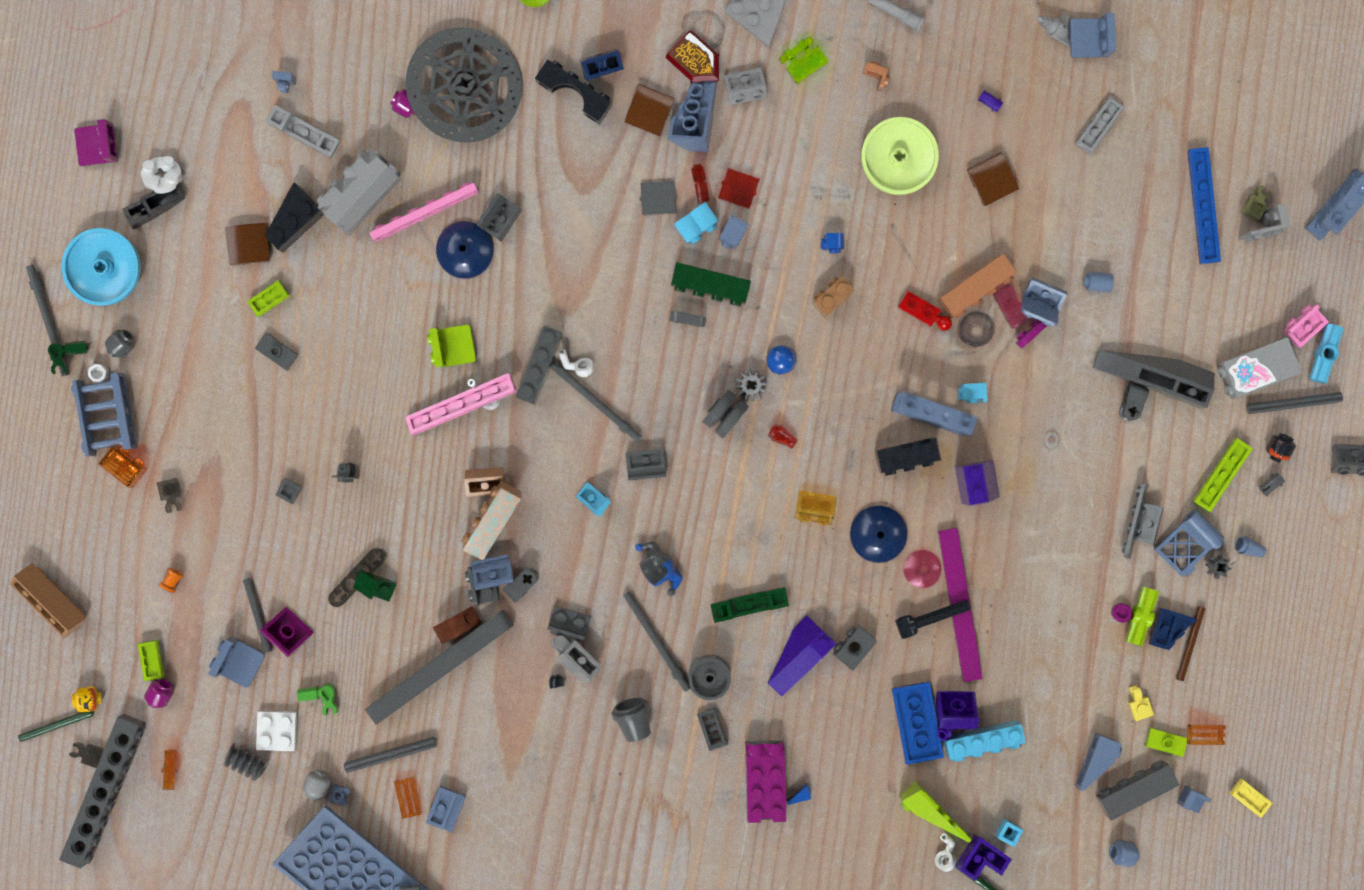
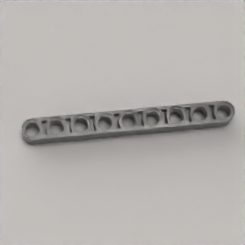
M501 610L375 701L365 711L375 725H377L509 630L514 624L504 610Z

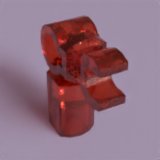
M701 163L694 164V168H691L693 182H696L694 187L698 204L710 202L707 184L704 182V168L701 166Z

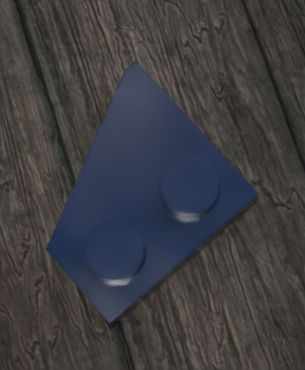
M1159 607L1148 644L1170 650L1176 640L1181 638L1185 634L1184 631L1191 624H1194L1197 619Z

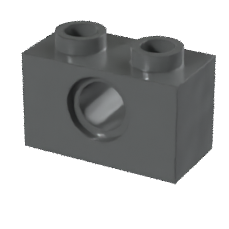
M858 624L856 627L852 626L846 633L847 638L843 642L840 641L834 648V656L852 671H854L877 642L875 638ZM851 642H858L859 647L856 651L849 650Z

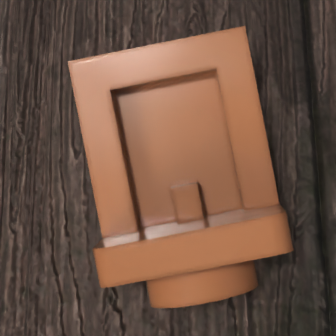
M875 61L866 62L862 74L880 79L877 90L881 91L883 86L887 87L890 78L887 75L888 68L882 67L880 63Z

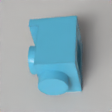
M986 383L961 384L960 388L957 389L958 400H966V403H978V399H980V403L987 402Z

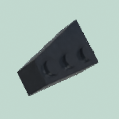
M293 183L269 226L265 237L277 250L284 253L325 214L299 185Z
M927 438L874 451L879 473H885V476L896 474V470L903 469L906 472L914 470L915 466L918 465L928 467L934 465L933 462L941 461L936 438Z

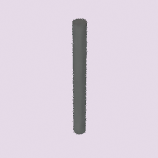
M244 579V587L264 652H271L270 641L260 632V629L265 625L251 579Z

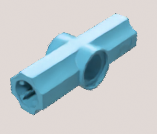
M1329 323L1325 325L1319 347L1314 351L1315 360L1309 376L1311 381L1327 383L1333 362L1339 356L1338 346L1344 330L1341 326ZM1325 349H1326V350L1328 351V353H1329L1328 358H1326V357L1324 356V350H1325Z

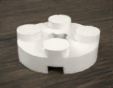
M171 156L156 157L143 163L141 177L148 189L150 188L156 193H168L177 188L176 185L182 180V172L179 164ZM161 172L166 173L162 178L158 175Z

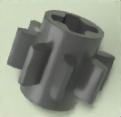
M1217 555V559L1210 556L1209 563L1205 564L1209 569L1207 574L1211 575L1214 573V578L1219 579L1220 575L1227 577L1226 573L1228 570H1232L1228 565L1230 560H1222V555Z

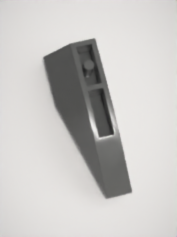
M1099 350L1093 365L1094 369L1199 409L1208 408L1214 392V372L1180 359Z

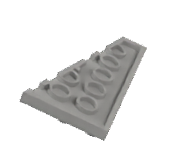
M732 0L725 8L724 13L769 48L786 0Z

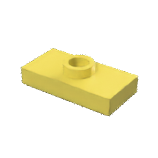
M1242 778L1239 779L1229 792V794L1260 818L1263 817L1273 804Z

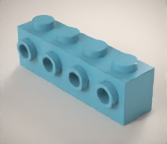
M1017 720L951 735L949 740L943 741L947 757L954 762L962 761L965 759L964 757L971 755L972 757H980L984 755L983 753L989 751L991 753H998L1002 751V748H1019L1021 744L1026 743L1022 724Z

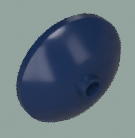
M461 221L453 223L443 230L437 240L436 256L438 262L448 274L456 278L469 279L479 276L489 267L493 258L494 248L491 237L473 222ZM462 245L466 246L464 252L460 251V246Z
M871 506L862 510L854 518L850 528L851 544L858 555L865 560L875 563L888 562L897 557L904 549L907 542V527L903 518L895 510L886 506ZM879 531H882L884 534L882 538L877 537Z

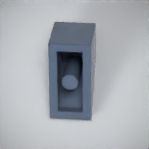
M731 215L719 238L722 241L721 245L729 250L731 248L736 250L749 224Z

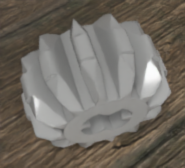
M748 369V376L741 372L740 374L744 380L736 378L737 382L742 383L735 386V389L742 388V391L738 392L737 395L741 396L745 393L744 401L748 399L749 395H751V402L755 401L754 395L761 399L762 396L759 394V391L766 393V390L761 388V386L768 385L767 382L761 383L765 376L762 375L757 378L758 370L755 371L754 376H752L751 369ZM754 381L756 383V385L754 386L756 387V389L748 390L746 388V386L748 385L746 384V382Z

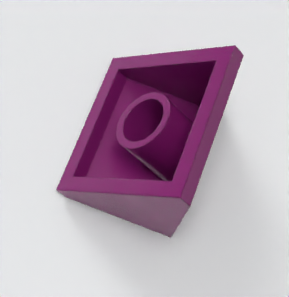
M287 607L260 629V632L287 658L295 654L314 633Z

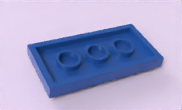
M930 682L891 688L905 764L944 758L941 740L937 737L938 723Z

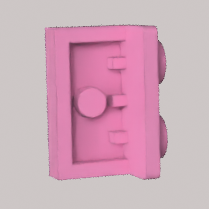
M1318 304L1305 306L1300 311L1301 315L1287 322V327L1282 331L1297 348H1301L1329 323L1318 310L1320 308Z

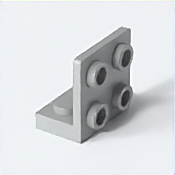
M1285 204L1265 210L1263 223L1267 228L1238 236L1239 240L1245 239L1246 242H1250L1262 237L1267 238L1284 233L1283 229L1290 227Z

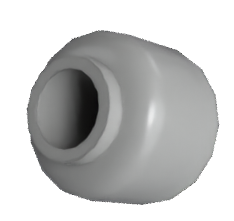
M322 770L310 772L302 788L305 796L312 800L324 798L328 793L331 780L327 777V773Z

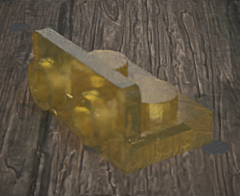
M799 490L794 519H798L801 522H817L823 526L831 525L835 516L837 497Z

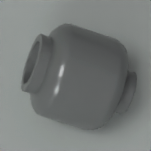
M115 330L105 341L107 353L112 357H126L135 347L134 336L127 330Z

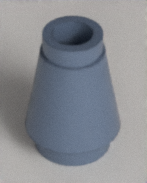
M1248 536L1239 537L1235 543V550L1239 554L1261 558L1266 554V547Z

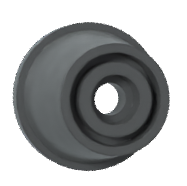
M630 698L618 703L611 712L613 720L618 723L628 742L642 740L651 734L648 712L650 706L647 700Z

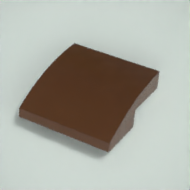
M639 84L625 123L661 136L675 98Z
M1001 152L967 169L973 187L977 189L984 206L1019 189L1011 168Z
M266 223L225 227L230 266L270 262L268 239L265 237L267 232Z

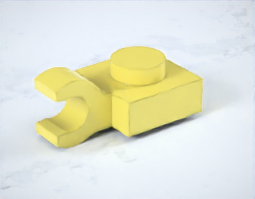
M1137 685L1129 687L1133 700L1129 701L1128 704L1133 719L1139 721L1154 716L1149 698L1147 696L1142 697L1140 687L1137 688Z

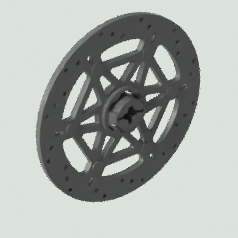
M458 27L446 29L430 36L416 49L407 68L406 93L414 114L427 129L444 139L469 143L488 139L499 133L509 124L521 100L522 80L520 70L513 55L498 39L477 29ZM454 43L463 44L461 51L439 59L434 55L437 50ZM477 45L489 51L500 64L493 67L473 51L474 46ZM458 56L461 57L458 68L445 63ZM465 56H469V69L462 67ZM473 59L478 60L487 69L474 71ZM429 65L432 68L430 92L422 94L420 85L421 74L424 66ZM440 66L452 71L449 77L439 68ZM436 73L446 81L444 85L437 89L434 88ZM492 74V76L484 81H480L479 75ZM505 76L507 79V96L504 104L500 105L496 102L498 78ZM491 81L494 82L492 97L482 88ZM461 82L468 84L467 88L461 86ZM444 89H448L450 93L449 95L440 97L436 96ZM481 93L489 104L478 100L476 97ZM454 99L455 112L442 104L441 101ZM459 102L466 103L463 114L459 113ZM471 102L483 107V109L468 114ZM431 104L439 106L455 118L454 125L440 120L430 111L428 106ZM488 111L494 115L491 120L482 125L466 127V120Z

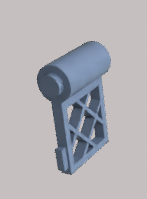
M1195 509L1187 514L1182 522L1154 550L1180 576L1184 574L1188 576L1196 569L1194 565L1211 549L1217 550L1223 545L1224 536ZM1182 529L1187 533V541H1177V534ZM1166 544H1173V555H1165L1161 549ZM1177 544H1187V555H1176ZM1190 544H1199L1203 550L1198 555H1190ZM1176 558H1187V565L1182 570L1176 566Z

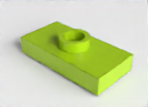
M277 280L249 299L247 303L256 316L260 318L289 298L290 294L281 281Z
M159 640L138 643L143 680L149 681L164 678Z
M1149 727L1144 746L1184 757L1188 738Z

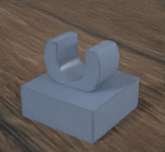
M273 71L272 79L278 83L277 90H280V92L288 93L289 84L296 85L297 78L292 73Z

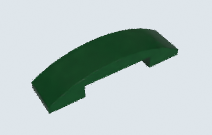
M782 587L712 603L710 606L714 623L757 612L788 607L789 602L786 589Z

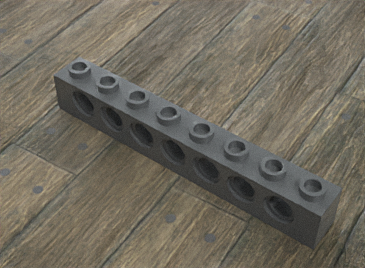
M126 714L117 717L59 858L60 861L80 869L92 861L94 857L93 849L101 840L100 832L102 828H105L109 820L107 815L116 803L115 795L119 793L123 786L122 778L130 769L129 761L137 752L138 747L136 744L138 739L140 740L145 732V729H143L145 722ZM123 734L129 737V742L124 741ZM116 752L121 754V760L117 759ZM109 770L114 772V778L109 775ZM101 788L106 789L107 795L102 793ZM94 805L99 807L100 813L94 810ZM87 823L91 824L92 831L87 828ZM80 841L85 844V848L80 846Z

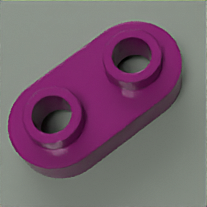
M1035 319L1030 324L1032 326L1031 329L1027 332L1025 330L1016 337L1018 339L1016 344L1023 348L1044 330L1047 325Z

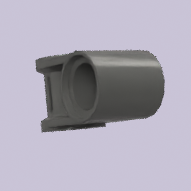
M1132 383L1127 385L1119 410L1121 419L1131 421L1140 418L1149 395V389ZM1128 409H1131L1130 411L1133 412V415H1130Z
M527 568L514 578V582L508 583L502 590L516 603L538 581V572L533 568ZM531 574V580L526 581L525 578Z

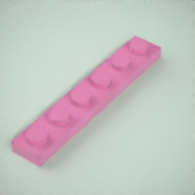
M465 183L455 192L448 191L444 193L441 199L429 200L425 203L426 206L420 209L416 207L409 210L408 214L403 217L396 216L390 220L391 223L375 226L373 228L374 231L370 232V235L375 242H378L478 194V188L474 183Z
M507 373L405 418L410 433L414 436L514 394L517 390L511 374Z

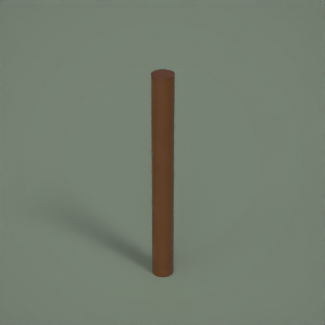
M1198 606L1195 614L1197 620L1192 624L1176 677L1177 680L1184 681L1206 609L1204 607Z

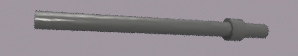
M34 265L26 266L30 278L29 285L31 290H34L51 344H59L41 289L43 287L41 279H38ZM58 366L62 377L69 375L68 368L67 372L63 373L62 367Z
M556 362L552 364L550 368L619 426L621 432L627 433L636 442L641 439L642 436L631 427L629 422L623 421Z
M628 591L623 595L672 671L671 675L674 680L679 682L684 692L688 691L691 687L683 676L684 672L681 668L677 667L635 599Z

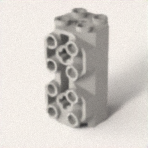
M376 150L373 152L361 151L356 157V162L353 165H348L343 171L346 175L342 181L339 179L333 181L330 185L331 189L326 194L323 193L317 200L319 203L318 208L338 227H341L349 236L401 180V173L390 163L386 165L387 160Z

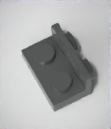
M1334 444L1332 452L1335 465L1331 468V473L1364 476V445Z
M467 567L465 578L467 583L470 582L471 590L468 591L470 601H473L474 605L499 600L497 586L480 590L475 589L472 567Z
M555 605L547 629L551 630L550 633L559 636L564 634L569 636L570 640L580 642V639L584 640L592 616Z

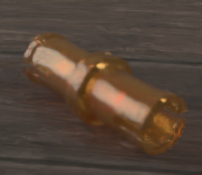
M164 750V767L161 768V772H163L162 790L175 789L177 750Z

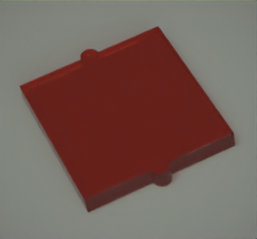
M728 168L725 179L721 182L722 188L718 199L750 209L753 197L757 195L756 189L760 179Z

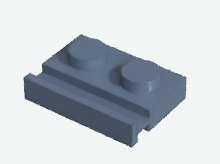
M508 554L470 562L476 590L514 582Z
M440 786L426 823L452 833L466 795Z

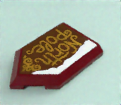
M692 30L688 31L666 54L665 58L692 83H700V81L719 82V54Z

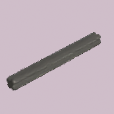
M1341 392L1251 403L1246 405L1248 414L1340 403L1343 401V395Z
M435 737L361 757L345 762L344 769L346 773L429 750L435 748L437 742Z

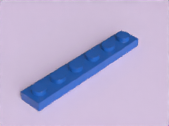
M1209 147L1189 149L1187 153L1199 264L1221 262Z

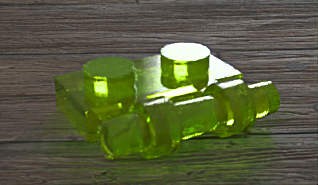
M811 36L805 40H800L798 45L791 50L787 49L784 51V55L778 58L781 64L787 61L791 63L786 70L796 85L829 62L818 46L811 50L809 46L814 43ZM803 51L805 55L797 60L795 55Z

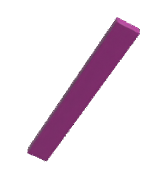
M958 529L939 530L937 532L949 603L952 605L968 600L970 604ZM970 609L964 613L952 616L963 682L983 679Z

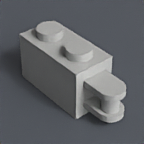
M562 635L552 639L551 645L559 653L556 658L582 684L589 682L602 668L575 640L570 643Z

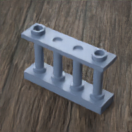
M1358 169L1352 170L1305 227L1315 238L1322 240L1330 230L1338 235L1364 204V172L1361 173Z
M124 373L110 374L111 379L109 381L84 385L82 380H72L71 392L76 401L83 441L81 449L85 453V457L96 456L95 449L121 445L123 450L137 449ZM110 388L113 390L114 398L112 400L87 404L85 393ZM113 407L117 411L116 419L90 422V411ZM115 426L120 428L121 435L119 438L96 442L93 440V430Z
M904 391L902 394L897 393L891 409L892 412L961 436L965 434L972 435L978 418Z

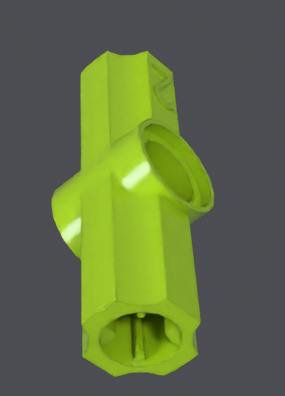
M1142 586L1137 604L1132 608L1131 623L1125 639L1126 642L1143 646L1148 627H1151L1155 618L1154 608L1159 591Z

